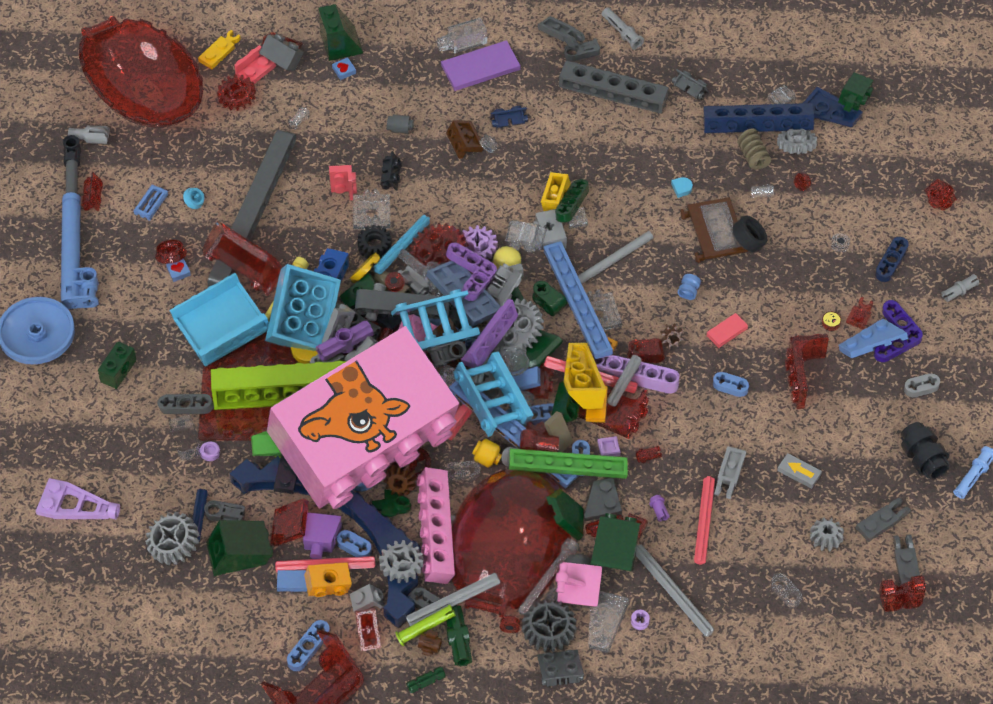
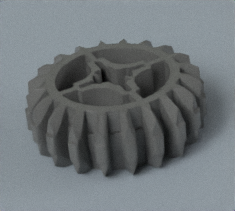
M544 599L543 604L537 601L535 607L530 605L529 611H525L524 618L522 619V632L524 633L525 640H529L530 646L536 644V649L539 650L543 647L544 652L547 651V648H551V651L554 653L555 647L562 650L563 644L568 646L570 640L574 639L577 621L574 618L573 611H569L568 605L563 607L561 601L555 604L554 599L551 600V603H547L546 599ZM544 615L542 619L537 620V622H534L537 618ZM547 620L549 622V625H551V631L549 626H547ZM561 629H564L560 634L554 636L556 632L561 631Z

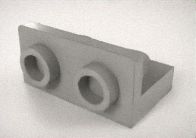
M340 304L339 308H334L322 343L335 337L339 329H349L355 311L345 304Z

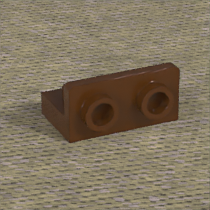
M452 121L446 134L458 158L463 159L466 152H482L485 147L472 121Z

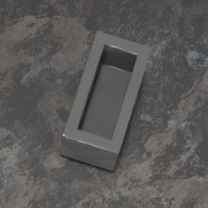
M278 33L275 35L268 34L259 54L289 71H295L304 53L299 49V45L287 42L285 37Z

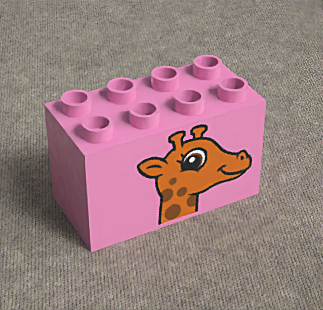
M404 326L271 407L267 433L318 508L320 509L330 503L333 509H337L353 498L351 490L363 482L367 489L371 488L387 476L384 470L392 463L396 462L400 468L405 467L420 455L417 449L424 443L429 441L432 447H436L452 436L450 429L457 423L454 417L459 402L407 327Z

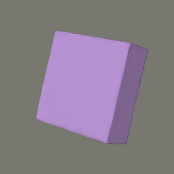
M617 436L597 440L601 456H620L621 452Z

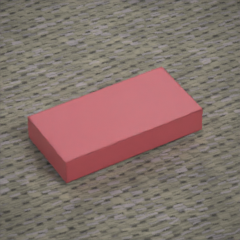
M735 313L709 330L706 336L720 348L747 330L748 325Z

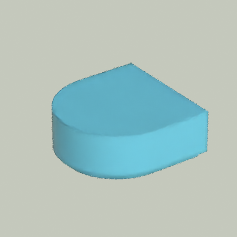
M681 177L671 181L677 198L689 195L692 192L693 184L690 179Z

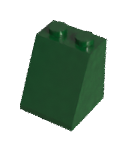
M333 4L319 7L320 35L328 60L333 61L363 54L355 26L338 6Z
M605 513V517L600 516L591 560L592 565L633 571L641 523H637V518L625 517V520H619L617 515Z
M218 521L206 541L214 576L267 564L268 560L272 557L273 549L269 544V532L265 527L264 521Z

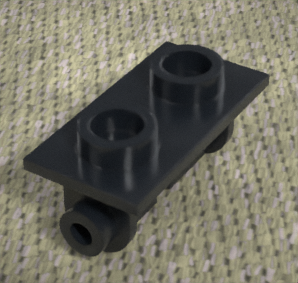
M391 151V156H386L383 159L382 172L384 174L381 175L380 185L383 189L393 187L398 191V183H400L399 172L402 163L393 151Z

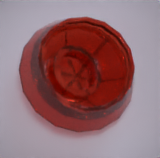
M166 240L157 246L155 259L163 264L176 263L185 258L187 250L179 240Z

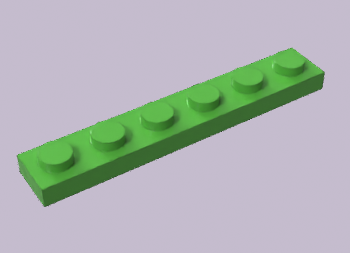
M511 448L509 450V470L624 479L628 475L626 457Z

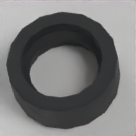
M743 216L732 227L736 240L747 251L756 252L768 241L765 229L751 216Z

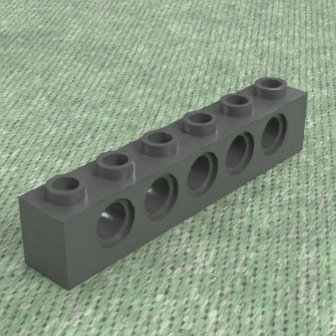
M565 61L559 76V87L660 114H662L668 99L669 87L576 62Z

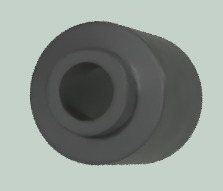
M394 114L388 116L387 130H390L392 133L409 134V131H413L414 120H411V116Z

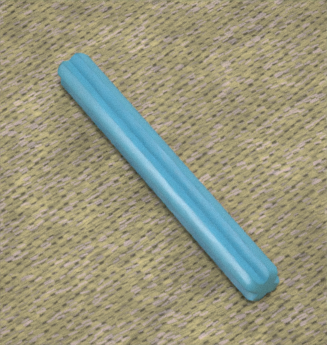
M422 215L374 265V272L382 274L430 224V218Z

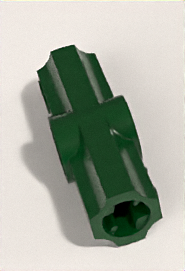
M455 605L452 607V610H454L456 616L446 620V632L449 646L452 648L454 663L462 667L472 663V656L469 647L468 627L464 622L462 608L459 605Z

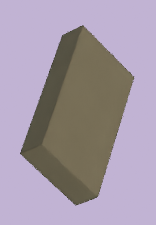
M556 411L544 425L555 451L563 452L573 442V439L562 413Z

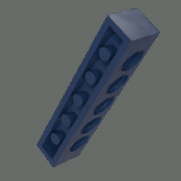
M813 104L703 106L704 133L744 132L753 128L757 132L788 131L789 129L814 130Z

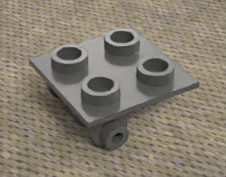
M578 649L554 653L547 652L537 655L542 675V685L547 687L557 685L556 679H558V683L561 685L562 678H564L565 685L567 684V678L569 684L580 683L583 680L584 673Z

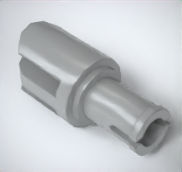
M87 125L85 129L69 128L68 135H75L79 139L86 141V143L107 144L110 133L108 126Z

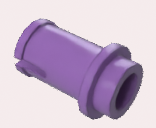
M655 495L650 498L649 505L653 507L659 522L662 519L663 521L667 520L670 515L664 505L665 500L661 495Z

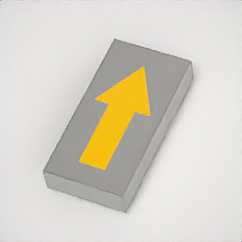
M788 453L777 470L811 489L822 474L821 470Z

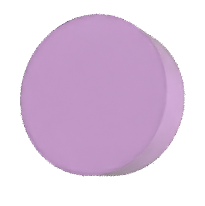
M212 441L204 443L200 448L201 457L206 461L216 460L220 455L219 445Z

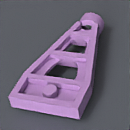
M49 478L37 506L36 514L53 519L111 518L116 520L120 513V504L108 502L69 482ZM70 494L79 499L76 508H61L65 495ZM85 501L97 504L94 512L82 511Z

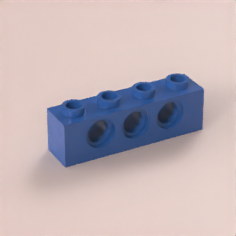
M327 248L324 255H321L318 268H315L313 272L340 279L342 282L349 267L348 253Z

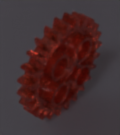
M438 223L437 228H435L431 224L430 230L424 227V234L418 232L419 239L413 238L416 244L410 245L414 251L409 252V255L413 257L409 261L413 264L412 268L427 279L426 274L428 270L439 266L442 262L451 261L446 256L449 244L458 243L464 247L469 246V244L465 241L466 237L459 229L456 230L454 225L450 227L445 223L442 227ZM439 238L437 243H433L435 239ZM430 254L427 259H424L425 255Z

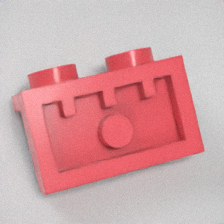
M260 45L252 49L249 54L239 59L234 65L236 76L250 87L276 67V63L259 54L262 48Z
M329 166L331 192L339 194L349 192L350 200H353V194H357L356 172H352V166Z

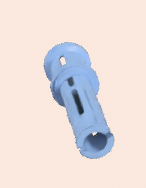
M984 446L979 457L972 461L971 469L953 491L957 497L964 499L980 475L988 471L989 465L993 461L992 448Z

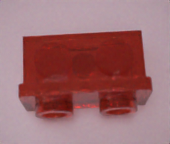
M542 363L538 367L540 369L541 386L526 390L525 398L548 399L549 392H553V381H549L550 376H554V369L545 367L544 363Z

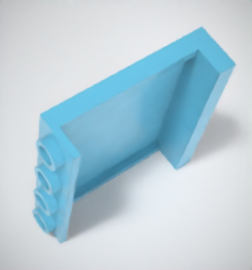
M236 273L225 277L220 282L169 310L174 322L205 367L265 333L269 325L267 317L264 313L260 312L239 282Z

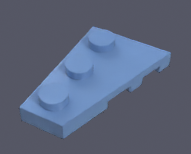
M882 319L838 346L843 354L854 358L873 351L876 346L884 345L886 347L892 345L891 341L896 339L906 340L908 335L904 330Z

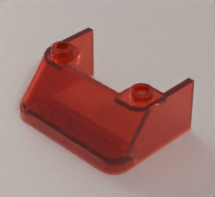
M219 221L214 224L202 249L204 257L210 261L214 259L222 261L247 277L252 282L250 286L257 291L262 289L267 296H269L278 283L280 270L283 268L280 261Z
M319 629L317 633L327 648L319 656V664L323 671L296 696L288 690H282L280 687L265 681L261 685L274 704H343L362 686L364 681L363 674L338 636Z

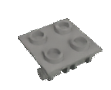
M505 263L502 266L500 265L496 272L497 275L504 279L494 275L502 283L498 284L491 280L499 288L489 284L486 289L500 306H503L507 299H511V293L514 288L519 286L522 280L521 276L523 275Z

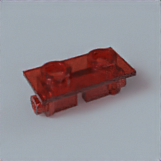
M92 172L91 177H87L84 180L83 193L86 195H83L81 206L85 211H89L90 208H95L96 211H99L102 201L101 191L103 182L94 172Z

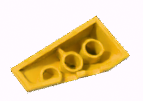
M569 343L563 381L567 392L583 409H602L606 388L588 343Z

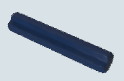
M206 489L197 490L192 520L198 527L197 531L200 536L197 539L199 542L205 513L204 507L208 496Z

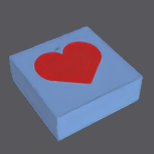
M348 57L332 64V69L340 80L356 74V69Z
M184 258L166 264L173 282L191 276Z

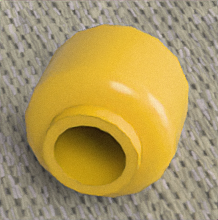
M488 439L479 440L472 452L474 461L487 468H490L493 463L497 465L502 456L499 453L500 446Z

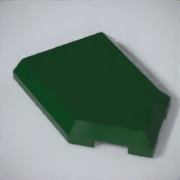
M539 330L542 335L536 336L538 342L531 343L532 349L526 347V353L521 350L519 356L513 353L511 357L512 373L519 372L521 369L528 367H539L546 357L550 356L563 343V340L559 336Z
M560 488L556 489L553 494L546 497L548 504H552V508L556 513L553 516L555 522L574 539L579 541L584 536V508Z

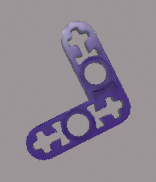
M894 300L886 301L883 304L882 314L890 323L907 332L908 339L903 341L900 338L891 341L892 345L886 347L884 345L876 346L874 358L879 362H887L921 343L923 336L921 329L899 303ZM904 320L907 322V325L900 326L897 321ZM901 342L903 347L897 348L893 343Z

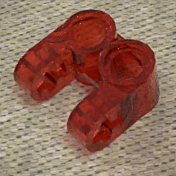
M923 575L912 576L910 582L903 583L899 587L894 584L892 579L881 581L879 595L883 610L891 612L897 611L902 607L912 609L921 606L926 591Z

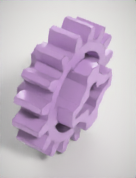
M476 225V229L470 226L468 232L463 230V235L458 236V244L485 259L487 257L492 259V254H495L496 248H498L496 235H492V230L486 231L485 226L482 229H479L478 225Z

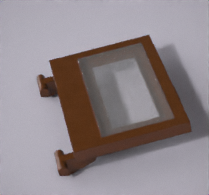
M730 197L688 204V211L680 210L681 219L691 218L703 253L701 255L698 252L694 253L697 263L707 259L748 252L738 243L733 234L732 227L738 220Z

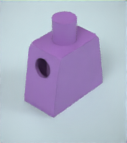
M303 512L304 549L311 550V559H322L323 552L333 551L337 535L342 528L341 516Z

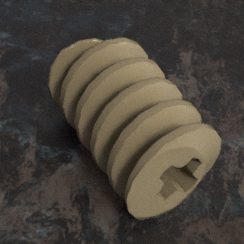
M754 128L744 131L738 137L737 143L746 157L750 168L758 170L767 167L771 162V157L768 151H766L763 141L760 140L761 137L758 135L757 130Z

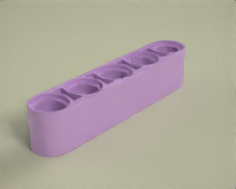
M615 355L594 359L600 372L617 377L621 376L630 360ZM641 362L631 381L636 382L639 387L665 393H675L679 386V373L674 369Z

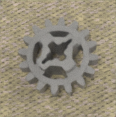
M789 129L787 132L782 131L781 134H778L777 146H779V149H783V152L806 154L807 151L812 152L813 149H816L817 137L810 130Z
M405 540L401 544L394 541V546L387 544V550L382 549V556H379L380 570H383L384 577L390 575V581L396 578L398 583L401 582V579H404L407 583L409 577L416 579V573H421L423 554L419 553L418 546L413 548L412 542L406 545Z

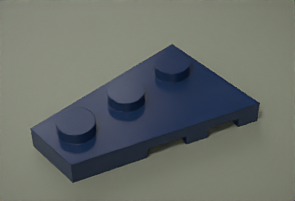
M816 87L803 102L813 104L814 118L848 127H853L862 117L863 113L861 110L856 111L852 109L850 112L843 110L844 105L838 103L839 98L819 87Z

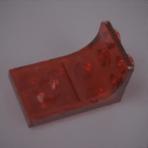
M827 334L790 337L785 368L790 371L788 384L789 387H793L791 399L792 403H796L797 409L805 408L808 391L803 363L811 359L826 357L829 341Z
M608 389V393H607V398H608V396H609L610 393H611V390H609V389ZM643 389L638 399H631L622 395L616 406H611L607 403L605 423H591L630 439L632 433L636 434L641 418L644 419L648 413V408H646L649 402L647 397L648 390ZM580 406L578 417L586 420V409Z

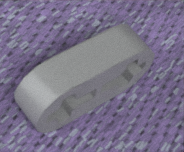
M932 373L910 378L905 382L904 392L909 397H918L936 392L939 389L940 378Z

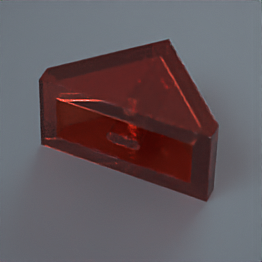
M376 609L355 611L361 651L381 648Z

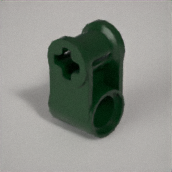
M537 281L534 284L532 299L550 316H555L568 304L564 295L556 291L547 282Z

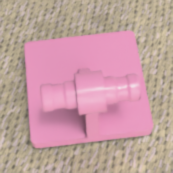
M567 562L560 563L559 573H556L555 581L557 582L558 603L561 601L566 604L597 607L602 567Z

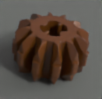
M394 463L385 471L387 476L383 479V482L387 483L386 489L392 490L391 495L397 492L398 496H402L403 493L407 496L415 489L418 479L417 476H414L415 470L409 469L410 465L400 468L399 465L397 466Z

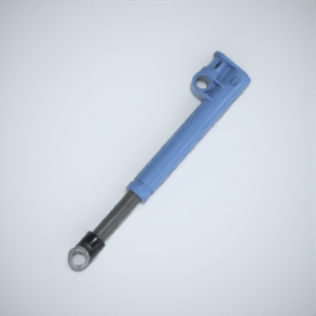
M68 135L63 139L66 192L62 196L61 303L67 309L93 308L99 303L96 297L99 285L95 269L90 267L80 268L81 197L77 193L81 147L77 136Z

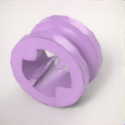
M644 610L634 611L631 616V625L637 630L646 629L649 625V614ZM637 617H640V619H641V617H643V618H644V622H643V623H641V621H639V623L636 622V621H637Z

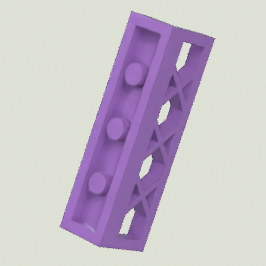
M507 299L461 359L464 366L471 368L482 366L518 317L513 300Z

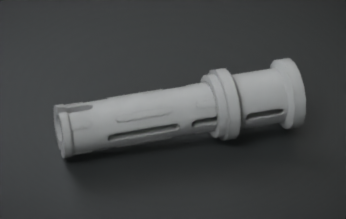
M610 7L602 11V16L621 34V38L627 41L633 50L642 46L644 38L638 35L633 27L627 26Z

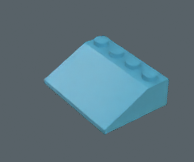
M290 264L285 265L280 270L265 341L286 347L316 351V346L322 343L331 314L336 306L341 280Z

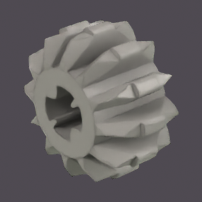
M824 517L821 521L816 520L810 529V541H814V547L820 545L821 551L826 547L830 552L832 547L837 549L840 543L843 542L844 530L840 527L839 522L833 523V518L829 521Z

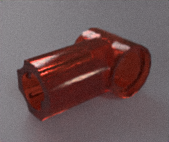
M532 429L521 431L519 449L558 452L559 437L541 435Z

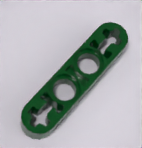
M578 179L572 182L555 209V216L558 222H569L573 219L589 192L587 180Z

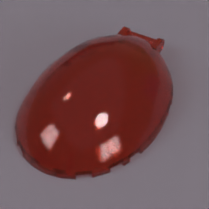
M114 16L92 27L82 28L83 36L79 43V60L82 71L92 89L117 115L140 126L164 128L185 121L198 110L204 91L203 78L199 73V67L188 50L176 38L172 39L169 37L167 31L164 29L159 30L152 26L153 23L141 18L139 21L126 18L120 23Z
M504 469L483 479L463 500L451 527L455 575L451 579L457 590H460L493 573H496L500 579V584L466 600L464 608L470 609L472 607L499 614V617L504 618L508 606L517 610L527 604H532L553 583L556 573L559 572L560 563H563L567 556L571 535L555 522L553 516L556 513L552 508V504H548L546 497L553 494L560 487L547 475L541 472ZM474 598L501 604V606L474 600Z

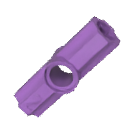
M362 321L349 329L341 328L336 332L335 337L316 346V352L322 361H326L339 353H350L354 349V345L362 342L368 336L374 335L373 329L368 321Z

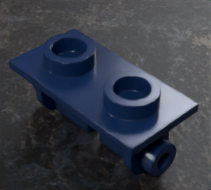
M514 106L510 110L502 108L494 110L490 114V119L494 118V120H491L492 127H508V120L510 119L512 126L525 124V122H528L527 114L524 115L527 107Z

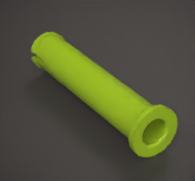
M449 604L398 633L396 631L395 634L400 644L405 646L404 643L455 617L456 614Z

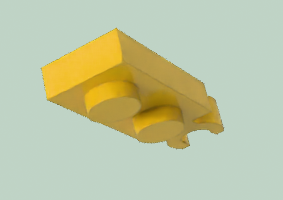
M233 30L228 31L227 37L220 36L198 57V61L213 70L235 49V44L241 39L240 35L232 37L234 35Z

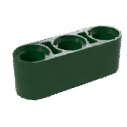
M561 381L558 385L551 416L558 411L562 413L567 424L577 419L580 405L568 394L564 382Z

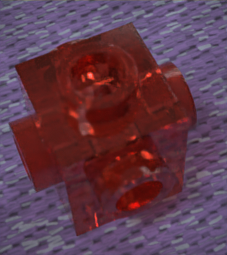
M936 179L924 190L929 198V204L934 209H948L957 200L953 187L939 179Z

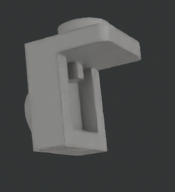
M371 584L350 594L353 611L357 614L373 606H377L380 609L384 607L382 591Z

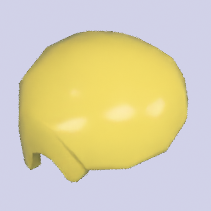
M504 246L495 252L492 263L496 265L497 270L504 263L509 266L521 264V255L515 248Z

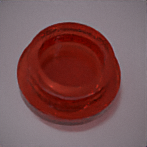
M798 173L795 176L794 184L800 191H805L810 187L811 180L807 174Z

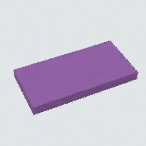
M507 40L441 61V66L454 91L520 70V64Z

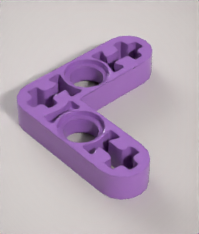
M451 243L446 251V256L451 261L473 273L464 284L462 292L468 290V295L464 299L474 301L494 278L497 267L494 263L461 244ZM467 259L474 260L475 263H470ZM475 279H480L484 283H478Z

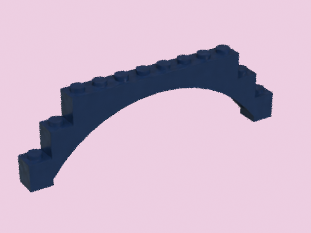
M280 457L274 458L263 469H260L256 463H251L246 459L229 473L231 483L244 495L248 491L274 490ZM297 478L294 492L310 496L299 478ZM351 490L353 498L338 508L351 517L367 533L375 544L380 556H382V549L387 550V544L394 546V541L401 544L403 540H405L406 545L412 542L413 548L418 546L419 553H421V547L416 541H411L402 529H397L392 525L391 520L378 513L374 505H369L365 502L360 493H355ZM417 573L416 579L409 577L407 583L404 579H401V582L398 583L396 578L390 581V575L387 576L388 598L387 604L383 607L384 617L397 628H400L407 621V615L415 612V602L408 594L418 586Z

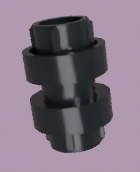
M915 422L903 429L901 432V448L907 457L913 458L912 464L920 475H925L928 479H936L945 474L949 469V454L941 443H937L938 437L932 428L924 426L923 423Z

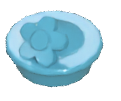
M188 188L183 194L184 202L189 208L199 209L204 203V194L198 188Z

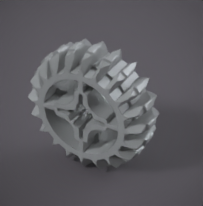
M175 511L172 515L168 512L166 517L160 515L159 521L154 520V526H149L151 532L146 533L148 539L145 541L148 546L147 550L159 563L163 564L165 562L167 565H170L173 562L177 565L178 560L185 562V556L191 557V550L196 551L194 545L199 544L197 537L200 536L197 531L198 527L186 514L182 513L180 515L179 512Z

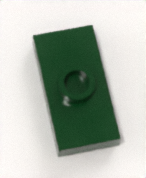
M368 273L342 293L340 298L343 303L349 308L355 309L356 291L359 289L373 290L374 284H376L374 278Z

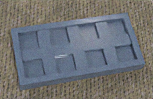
M453 261L432 268L426 274L444 296L450 295L451 291L461 289L462 292L464 284L472 275L467 269ZM485 289L474 301L462 298L468 323L472 327L491 319L501 307ZM450 301V303L456 308L455 302Z

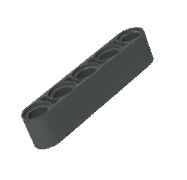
M359 289L356 291L355 310L392 315L391 312L398 304L407 302V305L441 296ZM446 302L444 306L449 318L450 302ZM436 305L426 307L428 318L440 319ZM418 310L408 312V315L414 314L420 317Z

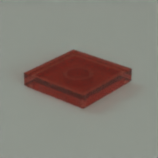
M303 498L275 509L271 544L273 546H279L305 536L308 500Z

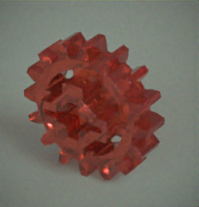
M234 74V78L231 79L228 76L227 81L222 80V85H218V100L220 104H223L224 108L228 106L229 110H232L236 107V110L239 111V107L245 109L246 104L251 105V100H255V85L253 81H250L249 77L244 79V75H241L240 78H237V75Z

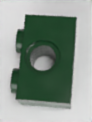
M117 341L98 369L101 383L115 389L119 387L137 361L134 348Z

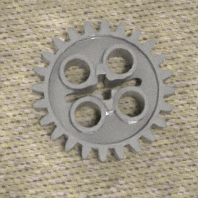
M518 298L515 300L514 305L518 317L493 351H499L503 357L507 354L509 357H512L513 353L519 356L521 350L526 353V347L532 349L531 343L538 342L536 336H541L542 334L539 330L544 329L541 325L544 322L542 319L543 314L531 301L527 302L526 299L520 301Z

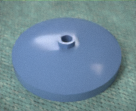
M31 297L21 300L9 307L0 318V346L11 359L24 364H42L58 358L69 348L75 334V325L70 311L62 303L47 297Z

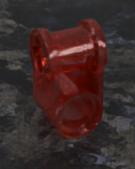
M661 339L632 340L628 345V359L632 355L639 356L641 362L660 363L665 359Z

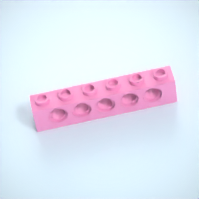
M425 467L422 473L418 475L416 482L417 486H419L418 503H420L421 553L424 560L422 572L427 582L448 584L455 575L448 471Z

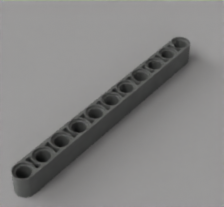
M282 130L276 131L208 278V287L236 273L295 145L296 134Z

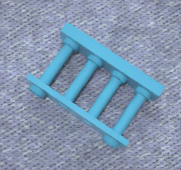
M461 289L451 291L450 295L407 305V302L396 305V308L391 312L392 316L400 314L403 326L407 327L415 339L408 312L419 311L426 337L424 341L418 342L417 339L415 340L423 351L454 341L463 342L475 339L480 335L478 327L472 328V326H469L462 298L468 295V290L461 292ZM455 302L462 326L460 332L454 333V330H451L444 303ZM436 305L444 331L442 333L443 336L436 337V335H433L426 307Z
M499 351L492 353L487 364L466 370L463 362L458 363L453 372L454 378L460 384L480 421L481 428L488 437L492 436L498 424L515 419L522 426L529 424L534 414ZM485 372L492 373L495 378L493 381L476 386L471 379L472 376ZM497 387L501 389L504 396L484 402L480 395V392ZM502 404H509L513 412L493 418L488 410Z

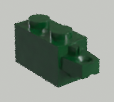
M853 72L843 87L838 103L844 105L843 110L850 112L854 109L858 111L861 105L865 106L868 97H871L874 90L871 87L872 79Z

